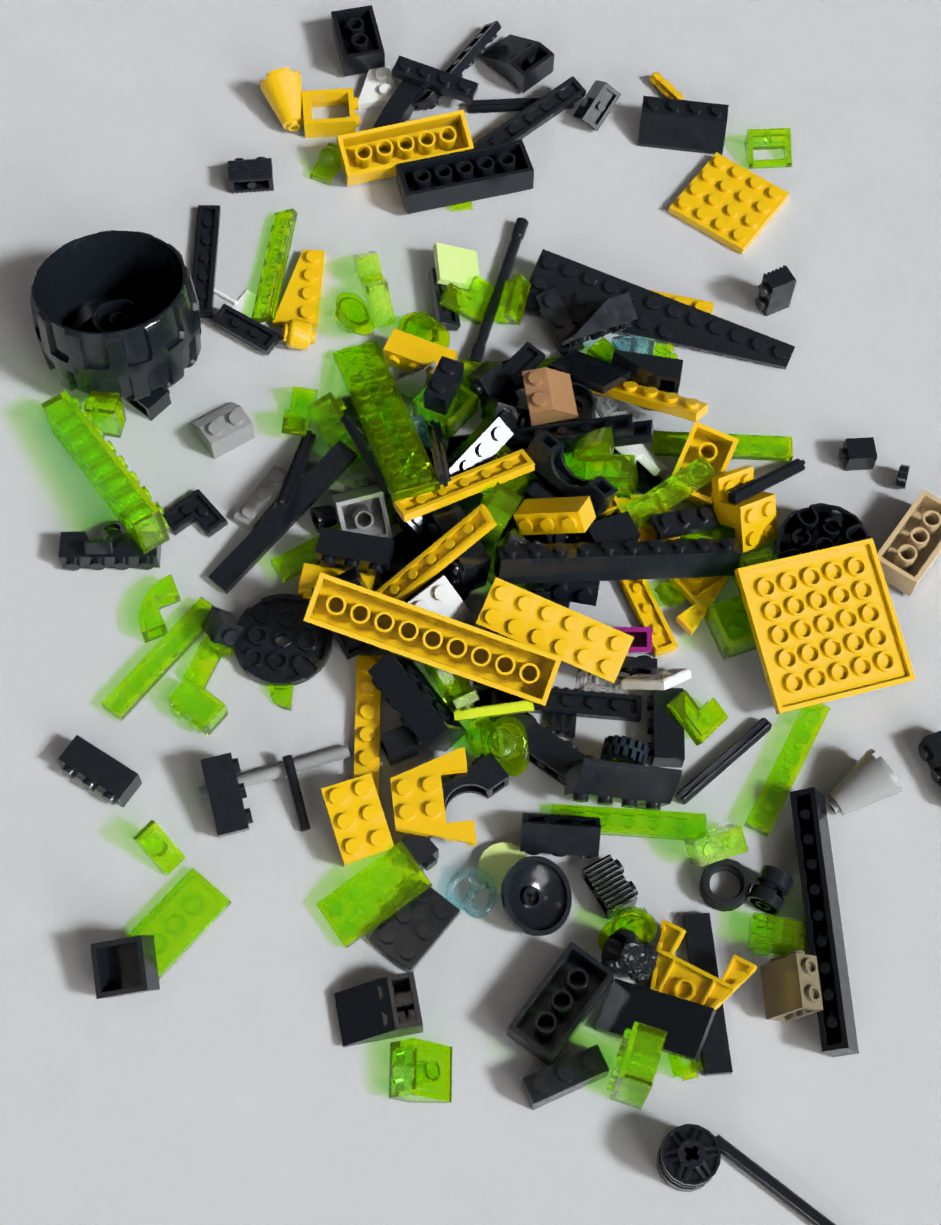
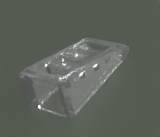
M578 668L575 688L581 691L628 695L629 689H622L621 681L629 677L630 674L619 671L616 679L620 680L619 689H616V680L614 683L609 682L608 687L606 686V680L600 677L599 684H596V677L598 676Z

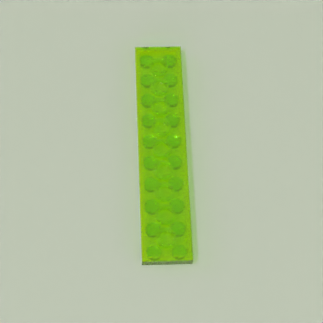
M377 341L333 352L335 363L392 501L395 502L440 490L439 479Z

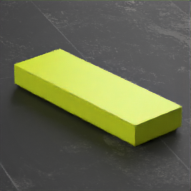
M525 700L455 710L454 719L455 721H467L535 711L534 702Z

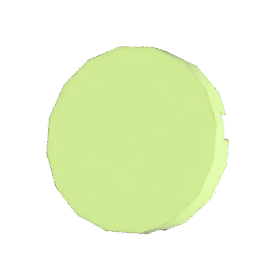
M505 842L488 847L483 851L478 865V874L482 884L492 892L501 894V886L507 870L516 861L527 857L525 852H520V847Z

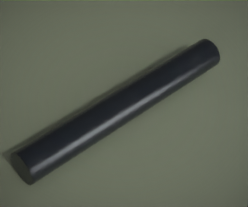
M287 755L282 757L300 831L304 832L311 828L293 756Z

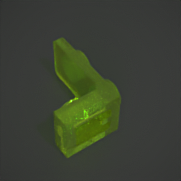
M208 636L203 637L182 678L183 681L198 691H204L220 659L233 656L235 652L234 646L231 648L212 642Z

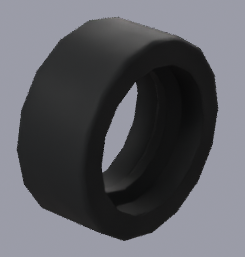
M729 858L717 859L711 862L703 871L699 883L700 894L705 903L711 908L722 912L733 911L739 908L749 895L751 888L750 875L746 868L738 861ZM727 871L739 879L740 891L736 897L722 899L711 891L710 879L714 873Z

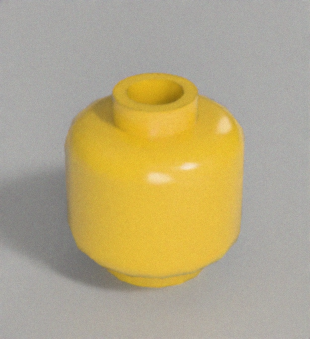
M291 319L288 324H284L282 341L285 342L288 348L307 350L310 344L315 343L316 330H312L311 322Z

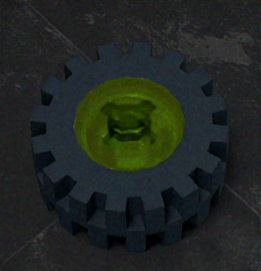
M610 735L604 740L600 759L646 765L649 747L646 744H642V741H636L632 737L627 738V736L623 735L622 737L618 735L613 737Z

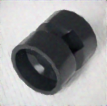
M763 865L756 878L758 884L753 885L747 901L754 908L764 913L777 915L784 903L783 896L788 894L793 879L779 868Z

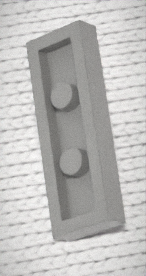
M274 465L233 516L234 521L252 531L276 505V500L288 472Z

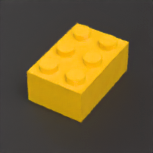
M694 422L665 492L698 506L708 504L711 506L713 502L712 477L726 472L739 439L699 422Z
M371 773L321 788V796L344 867L394 851L395 847Z

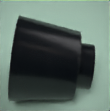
M332 505L310 508L311 519L318 533H321L322 527L331 528L337 525V516Z

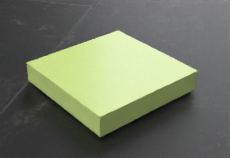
M436 242L433 246L437 283L478 291L481 285L476 251Z

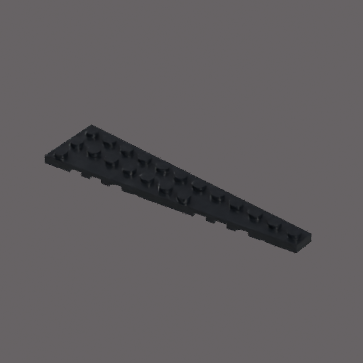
M542 249L517 308L518 313L542 317L534 297L552 288H556L572 323L579 324L594 306L609 298L629 292L638 319L631 322V327L617 332L619 334L673 346H684L697 351L712 352L720 356H731L739 360L753 361L754 363L781 369L787 368L795 348L793 345Z

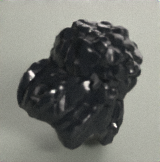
M620 928L611 934L603 945L601 962L612 971L630 977V980L640 983L652 977L659 953L655 946L649 942L641 941L634 931Z

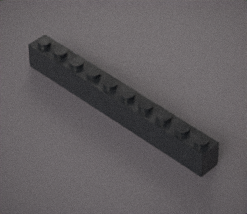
M728 537L719 539H654L651 541L507 544L496 546L494 573L497 578L511 584L736 576L734 571L739 567L742 552L735 538Z
M815 787L790 792L809 952L810 955L817 957L823 1003V1010L817 1012L821 1048L823 1053L831 1057L859 1054L825 796Z

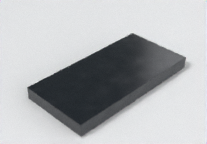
M615 978L595 1028L597 1031L697 1062L716 1011L709 1006Z

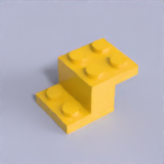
M744 465L712 477L714 514L721 525L735 528L736 542L742 553L773 542L777 538L775 494L762 491L737 505L728 501L729 492L754 480L753 466Z

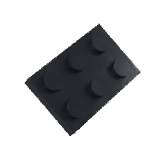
M419 878L369 937V941L407 972H412L458 917L460 909Z

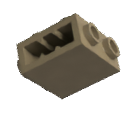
M802 950L790 951L786 957L772 958L770 963L760 966L766 1020L789 1022L823 1010L816 956L807 955Z

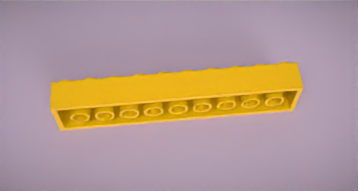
M321 572L303 620L544 706L562 657Z

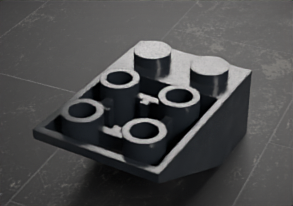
M511 34L480 55L484 62L522 93L551 74L554 67V53L541 42Z
M630 293L609 298L594 306L561 342V345L569 344L570 348L575 347L590 339L591 341L604 337V335L614 334L631 327V322L638 318Z
M614 349L612 364L631 371V378L627 382L633 381L638 385L655 387L660 391L678 394L683 360Z
M413 971L385 976L334 993L343 1047L423 1032V1022Z

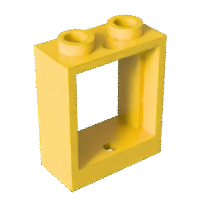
M353 88L302 91L305 138L337 137L356 132V126H360L359 113H355V110H359L358 97L353 96ZM349 105L350 117L313 119L312 107Z

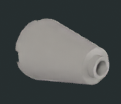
M869 749L828 794L830 800L827 803L835 814L840 813L844 816L898 794L902 790L901 786L896 787L895 782L898 779L881 756L876 759L872 755L876 752L875 750Z

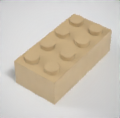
M924 489L877 553L886 582L908 596L913 593L941 553V500Z

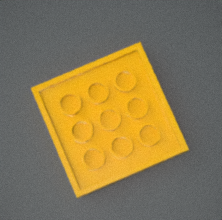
M716 152L671 204L668 213L742 255L785 203L789 193Z

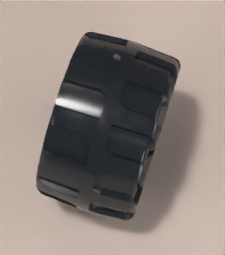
M102 231L74 239L62 245L61 248L46 258L36 270V276L29 293L36 335L49 369L56 370L61 385L72 392L77 389L89 394L91 400L108 402L110 398L124 397L127 401L140 400L149 397L151 391L155 389H168L183 378L184 369L192 367L197 361L201 351V320L198 296L189 268L185 266L181 253L171 244H167L151 234L139 231Z

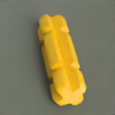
M659 72L652 74L649 79L654 86L657 85L656 88L665 97L683 100V95L679 91L676 92L677 89L664 79Z

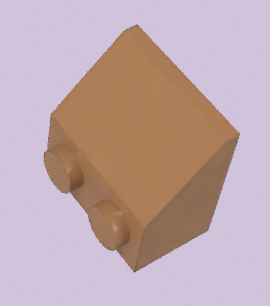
M547 367L522 371L531 426L578 418L570 374Z

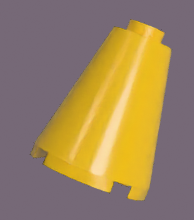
M286 67L270 71L266 74L267 78L264 81L263 79L260 80V89L283 128L291 132L297 131L304 123L301 75L298 70L295 69V72H293L290 68Z

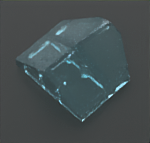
M615 336L612 339V344L616 350L648 355L653 354L655 339L638 336Z

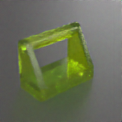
M790 128L747 129L744 146L748 169L792 166ZM783 149L785 159L753 160V150Z

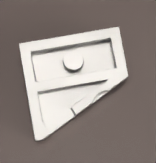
M390 66L369 69L358 99L359 110L381 107L387 104L396 90L393 77H391Z

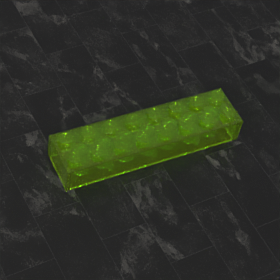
M65 390L42 403L41 406L55 437L144 554L170 540L167 533L169 525L162 516L164 514L162 507L157 501L152 502L150 492L146 486L141 487L139 485L140 481L135 472L127 470L128 465L121 455L117 457L113 444L110 441L106 442L104 440L105 436L100 427L92 425L93 420L89 413L81 411L82 406L76 397L71 398Z

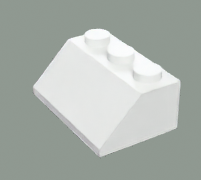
M441 575L406 602L463 622L472 615L444 575Z

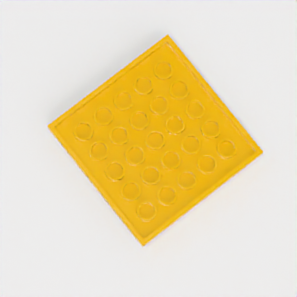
M873 538L737 568L734 571L776 715L916 680Z

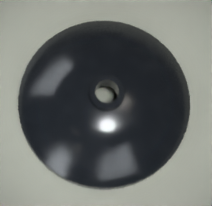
M529 856L516 861L507 870L501 886V901L506 916L518 930L531 936H545L554 933L566 922L571 910L572 893L566 875L556 863L545 857ZM526 894L529 897V902L526 900Z

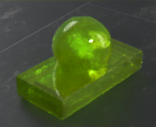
M328 143L327 147L319 151L318 161L310 172V179L330 186L341 168L336 145Z
M153 820L133 837L145 855L166 876L186 858Z

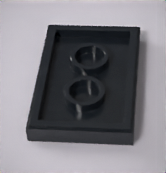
M577 350L547 365V368L570 374L571 382H578L585 385L588 389L601 394L608 392L631 378L630 370Z

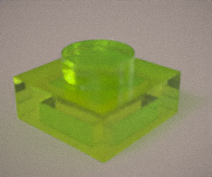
M672 582L660 583L654 589L659 595V600L666 606H681L686 600L685 596Z

